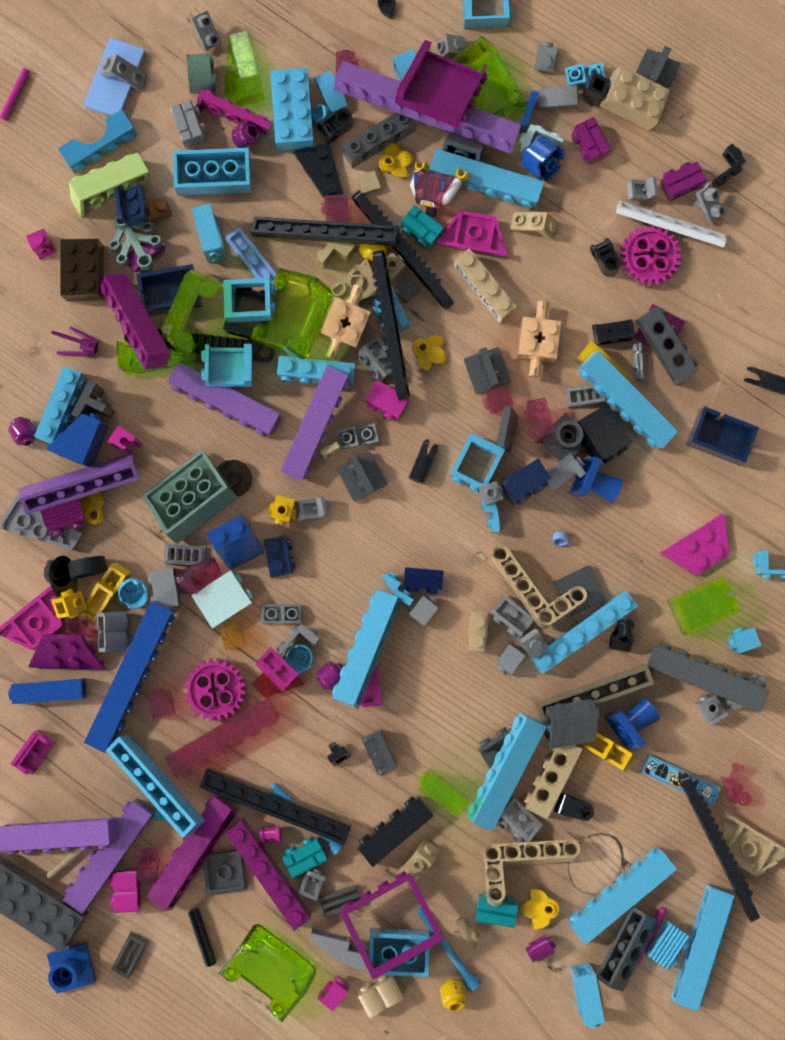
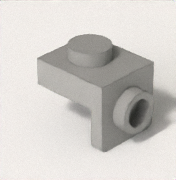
M446 34L436 43L438 55L442 57L454 56L464 58L467 55L465 37Z
M542 42V45L538 44L535 70L554 71L557 47L553 46L554 43Z
M651 177L646 181L631 179L626 182L628 200L647 202L658 195L656 177Z
M497 481L479 487L484 505L503 500L504 492L502 486L498 485Z
M324 497L296 502L299 521L322 518L327 515L328 505Z
M316 869L305 872L297 894L317 901L323 881L326 882L327 877L322 876L323 872Z

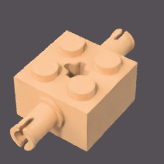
M354 284L348 300L344 301L336 297L333 298L320 333L331 337L330 339L332 340L325 356L331 357L334 350L332 359L337 360L342 344L346 343L357 347L370 315V311L360 308V305H358L365 288L360 287L358 290L359 286ZM348 317L350 324L343 328L340 320Z
M538 301L536 318L523 317L520 326L517 359L531 361L528 375L533 378L534 373L535 378H541L542 362L554 363L557 359L561 321L547 319L549 302L546 301L544 305L543 301ZM537 337L542 340L541 343H538Z

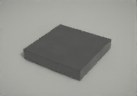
M505 406L503 409L497 444L507 452L512 451L518 414L509 406Z
M590 565L554 581L561 596L576 586L583 587L587 592L585 602L569 613L570 616L606 600ZM577 592L572 594L573 599L576 601L582 600L581 594Z
M237 850L215 852L208 855L203 863L207 895L247 889L244 861Z

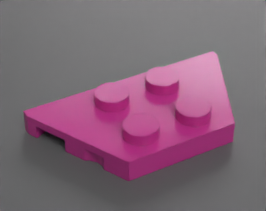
M459 210L452 222L448 224L445 231L436 240V245L464 251L470 248L475 253L507 258L508 254L504 246L497 217Z
M720 514L663 550L660 554L672 560L678 566L685 568L693 575H699L729 556L725 515Z
M51 586L0 626V636L23 645V647L30 650H35L43 634H54L64 626L63 618H57L51 600L57 597L54 595Z

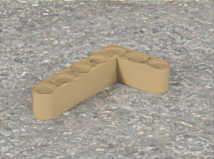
M498 545L493 549L491 555L492 562L539 627H551L585 602L587 598L586 590L583 587L576 586L548 604L510 550L504 545ZM497 552H503L506 557L504 559H498L495 556V554ZM509 567H513L516 569L517 573L515 575H510L507 573L506 569ZM525 583L528 589L522 591L518 588V584ZM575 592L581 594L582 600L576 601L573 599L572 594ZM532 598L537 599L539 606H531L529 600ZM557 604H564L566 606V611H559L557 609ZM541 615H549L551 621L548 623L543 622Z
M556 840L488 845L483 854L487 902L491 906L497 907L504 901L505 883L503 866L573 862L578 858L581 851L579 843L575 840ZM567 847H572V848H574L575 851H576V854H574V855L568 854V853L566 852V848H567ZM553 848L556 851V855H548L546 849ZM529 849L535 850L537 855L535 857H530L527 855L526 851ZM513 850L517 853V857L510 858L507 852ZM493 851L497 854L498 857L496 859H490L488 858L487 853ZM496 871L500 877L496 880L491 879L489 873ZM493 891H497L501 894V898L494 900L490 894Z

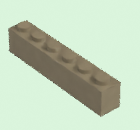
M641 665L534 704L540 721L545 723L546 707L590 699H592L594 705L653 685L654 681L648 665Z

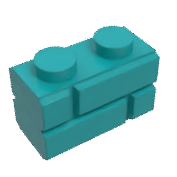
M416 205L410 209L401 221L402 232L408 237L412 235L416 238V242L423 248L428 247L431 249L444 232V227Z
M308 837L302 841L303 845L297 848L293 845L285 850L286 854L282 856V859L292 879L328 861L329 857L319 837Z
M483 892V895L478 894L474 915L475 921L515 928L518 902L514 900V897L505 895L503 903L495 907L487 902L486 892ZM491 893V894H490L491 897H492V899H494V900H499V899H500L499 897H495V894H494V893Z

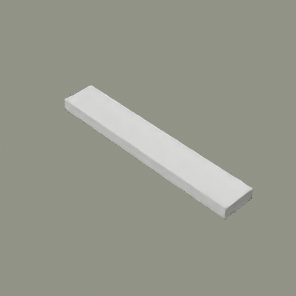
M619 201L617 204V214L723 248L725 246L726 235L627 202Z

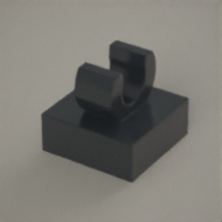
M336 742L328 745L332 753L327 758L334 767L351 757L349 751L344 746L339 748Z

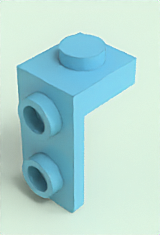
M768 550L755 551L752 559L753 566H755V574L762 575V578H774V575H781V578H785V570H769Z

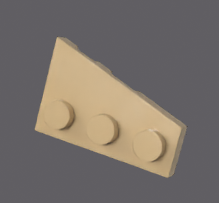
M367 258L358 267L351 270L341 281L335 283L321 295L327 313L334 297L344 301L348 300L354 284L359 286L358 290L360 287L365 288L360 302L378 296L375 293L377 288L373 284L376 280L372 278L373 272Z

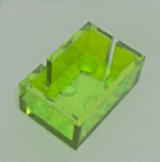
M719 576L687 590L685 593L667 599L682 635H690L741 612L734 595L724 596V594L732 592L725 576Z

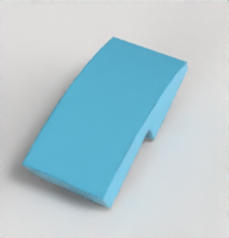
M603 63L585 67L583 64L565 68L567 85L585 87L589 76L593 72L605 77Z
M331 71L313 78L320 96H323L326 106L330 109V113L348 106L343 93L333 90L335 77Z
M481 497V509H484L485 514H491V517H488L487 528H491L490 533H499L500 523L496 504L494 502L484 505Z
M391 572L388 575L384 573L382 577L388 588L403 603L410 606L414 600L410 598L412 594L404 589L401 591L397 590L401 584L398 581L399 577Z

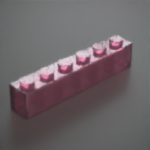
M267 697L166 756L165 759L176 778L179 776L185 778L193 773L192 769L199 766V768H202L209 764L211 757L216 756V758H219L226 754L228 747L233 746V748H236L243 744L244 741L242 739L250 736V738H253L260 734L259 729L262 727L270 728L277 724L276 719L280 716L270 698Z

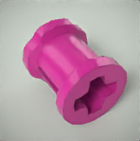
M280 826L268 829L260 827L261 845L270 842L281 843Z

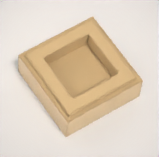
M375 170L357 176L364 195L381 190Z
M336 441L321 449L320 452L323 458L326 459L341 449Z

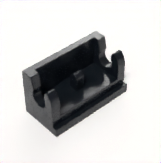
M632 319L592 325L594 343L597 346L632 341L636 337Z

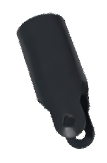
M747 367V370L756 373L760 380L745 378L744 382L782 395L785 394V377L755 367Z
M428 439L423 441L409 475L410 480L419 484H425L438 451V445L434 444L429 454H427L430 443Z

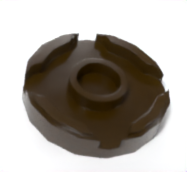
M227 460L217 467L237 497L244 495L249 490L252 484V474L246 464L239 460Z

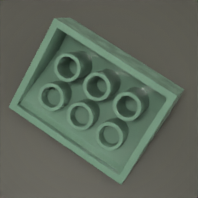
M202 449L146 492L143 498L164 533L178 544L235 500L237 495Z

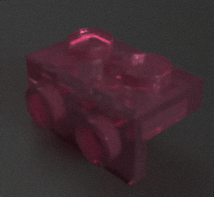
M546 398L527 401L524 418L530 424L528 428L529 436L531 439L534 438L535 445L543 443L544 435L555 433Z

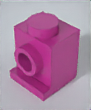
M44 228L26 236L31 249L37 254L39 259L57 252L50 235Z
M340 976L336 977L333 982L329 980L324 986L323 991L320 990L317 999L333 1012L348 993L347 982Z

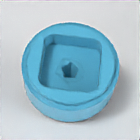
M317 104L312 110V119L316 123H320L330 116V109L326 105Z

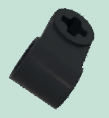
M341 108L317 125V129L326 137L327 143L334 142L352 128V114L348 109ZM346 117L348 121L342 123L340 119Z
M605 238L603 242L591 245V254L603 275L607 277L614 276L621 262L611 240ZM612 263L615 268L611 269L606 264Z
M620 619L617 621L615 629L610 636L609 649L630 652L634 642V636L632 635L634 622L632 620Z
M560 793L554 812L582 821H588L593 817L594 810L588 802L565 793ZM586 806V809L589 812L584 813V815L582 816V813L579 810L580 808L584 809V807Z

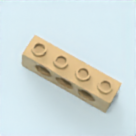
M577 745L550 749L552 752L549 757L546 756L541 765L543 769L540 775L537 774L533 780L532 785L534 787L532 791H528L523 802L526 809L548 819L583 750ZM559 754L565 756V761L562 764L556 763V757ZM555 772L556 779L552 782L547 781L548 773ZM542 789L548 792L545 799L538 798V792Z

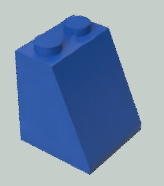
M89 413V416L81 414L47 447V450L86 467L93 466L109 426L104 423L105 420L95 414Z
M243 515L207 532L215 551L229 570L264 554L248 519Z

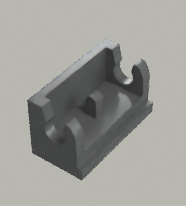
M381 729L361 738L377 774L380 775L397 767Z

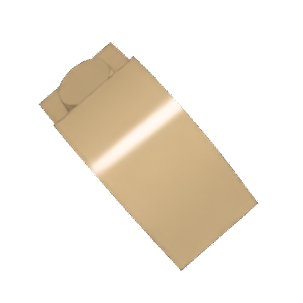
M322 241L325 248L322 247L318 251L317 263L325 268L334 254L348 262L357 250L358 244Z

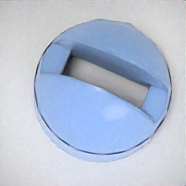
M563 530L562 532L556 531L553 534L552 543L560 547L567 545V533Z

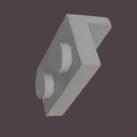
M503 595L490 612L493 615L491 619L499 625L502 623L508 627L506 631L515 638L517 635L522 637L534 621L530 614L506 595Z

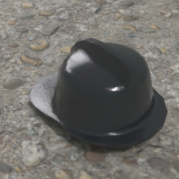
M63 555L58 556L54 560H48L44 568V578L51 585L56 597L62 596L61 592L69 589L75 592L78 587L77 578H70L68 563L71 562V559Z

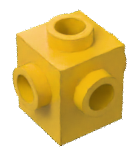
M276 495L274 503L271 502L268 511L271 514L270 517L274 519V523L285 526L286 523H291V520H295L297 509H295L296 501ZM282 509H286L285 513L280 514Z
M72 589L61 592L62 596L51 600L57 618H75L81 615V611L87 609L81 591L73 592Z

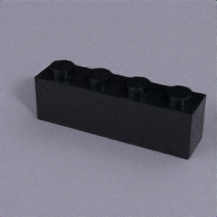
M411 796L404 802L405 807L400 811L398 808L389 815L390 819L387 822L381 821L374 827L375 831L370 836L366 834L358 841L360 844L357 849L372 867L433 817V813L419 796L415 798Z

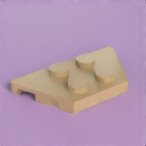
M724 811L722 837L726 839V844L730 847V852L734 855L733 859L737 861L738 866L758 877L767 868H772L778 864L779 860L785 857L784 847Z

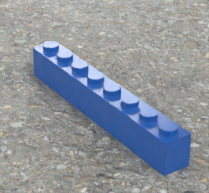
M156 600L150 602L84 741L85 744L105 753L117 739L118 731L121 732L126 724V721H124L126 715H129L134 707L132 702L135 696L138 697L143 687L140 685L143 679L146 680L151 672L149 666L151 662H155L159 655L158 647L160 644L163 645L168 636L166 634L168 626L171 627L176 619L174 616L176 610Z

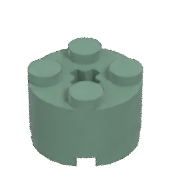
M186 54L190 94H199L201 89L216 92L213 54Z

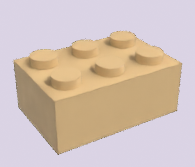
M621 65L611 74V81L600 107L648 131L658 124L670 90Z

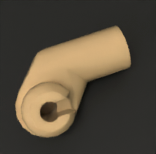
M465 917L456 920L463 939L471 942L481 940L482 933L477 929L468 927Z

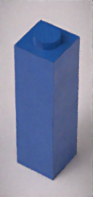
M86 678L11 684L8 695L12 704L87 698Z

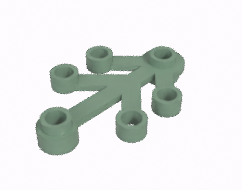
M116 216L114 225L117 230L113 240L109 243V248L112 252H120L116 257V261L122 267L129 264L128 254L131 246H133L138 256L137 264L143 271L152 270L154 261L149 254H145L139 242L149 243L153 248L161 247V238L158 235L150 236L155 231V227L150 221L141 222L133 227H129ZM131 228L142 229L145 234L134 233ZM125 232L127 237L122 247L120 241Z

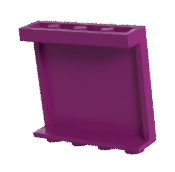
M424 40L397 89L395 103L459 129L462 121L466 122L470 112L468 109L472 110L476 98L474 97H478L481 92V84L485 85L488 77L486 69L488 65L485 64L481 72L430 52L432 42Z

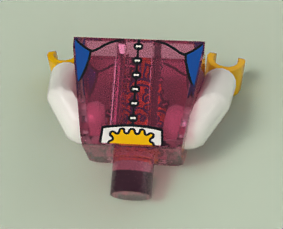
M418 161L415 163L417 171L414 172L410 187L416 203L426 206L427 215L436 217L437 208L447 206L461 187V181H467L470 175L466 171L461 176L463 170L459 168L456 170L457 178H454V175L429 171V165L425 161L423 165Z

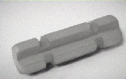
M635 343L632 346L634 353V379L644 380L643 343Z

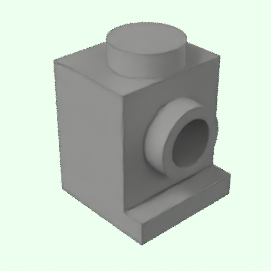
M706 693L698 698L699 702L695 703L704 720L709 725H713L728 716L714 694L709 695V693ZM713 704L715 710L711 712L709 707Z

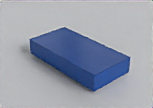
M531 92L520 123V133H526L539 92Z

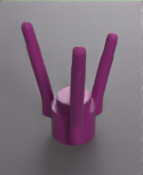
M69 327V330L83 337L82 340L60 332L51 331L53 335L80 343V349L83 350V352L57 351V355L86 356L90 358L91 354L95 355L97 352L99 341L95 340V337L88 336L73 327Z

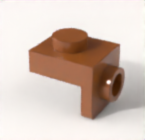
M165 197L146 200L149 219L145 220V222L150 221L152 223L154 220L171 217L172 211Z

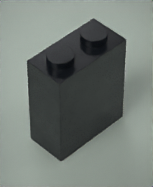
M605 404L577 422L583 429L582 445L590 457L600 458L604 464L614 459L612 455L616 452L620 455L628 450L627 445L632 443V440L608 404Z

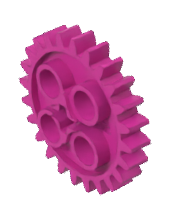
M644 225L642 231L636 228L635 234L630 232L629 238H625V244L620 248L623 252L619 255L624 258L620 264H626L623 271L629 270L627 277L633 275V282L639 279L641 286L644 282H647L648 287H650L652 282H654L655 286H658L659 280L663 284L666 282V278L670 280L673 277L672 273L675 274L678 271L675 267H679L681 264L677 260H680L682 255L677 254L681 248L675 247L679 241H672L674 234L668 236V230L666 229L664 232H661V227L654 230V225H651L649 230ZM637 244H644L646 249H640ZM656 244L663 245L664 250H659ZM637 261L643 262L645 267L640 268L637 265ZM656 262L662 263L664 268L659 269L656 266Z
M209 658L208 664L203 660L201 661L202 667L195 665L196 672L190 670L189 673L192 677L185 678L189 685L183 686V688L188 689V692L183 694V696H189L190 698L186 701V704H193L190 711L197 709L196 716L203 713V720L210 716V721H213L215 716H217L218 721H221L222 715L228 719V712L233 715L236 714L234 707L240 709L241 705L238 702L245 701L241 697V694L247 693V691L242 690V687L246 686L247 683H241L245 676H238L240 669L234 671V663L227 666L228 660H224L222 664L220 658H217L215 663L212 658ZM212 672H214L215 674V686L219 687L220 691L216 693L219 702V707L216 706L215 692H211V688L214 687V682L211 677ZM221 673H225L228 676V681L225 684L219 681ZM202 676L207 677L209 680L206 687L200 684ZM224 692L231 695L229 703H225L222 700ZM205 695L210 696L212 699L210 706L203 704V697Z

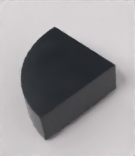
M377 0L380 12L385 17L393 19L396 0Z

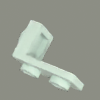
M531 124L527 133L523 132L520 137L519 143L521 147L519 151L522 152L526 147L529 148L533 139L540 134L549 138L561 148L565 140L557 133H550L545 131L542 126Z

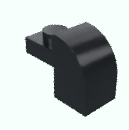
M593 72L589 76L583 90V100L592 107L594 105L600 107L611 80Z

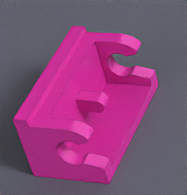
M117 426L107 441L117 449L121 448L128 454H134L132 450L128 449L130 443H134L138 447L143 445V442Z
M271 647L255 664L282 692L299 675Z
M375 666L360 706L362 707L382 705L378 666Z
M40 730L33 731L10 764L26 775L28 773L33 775L56 742Z

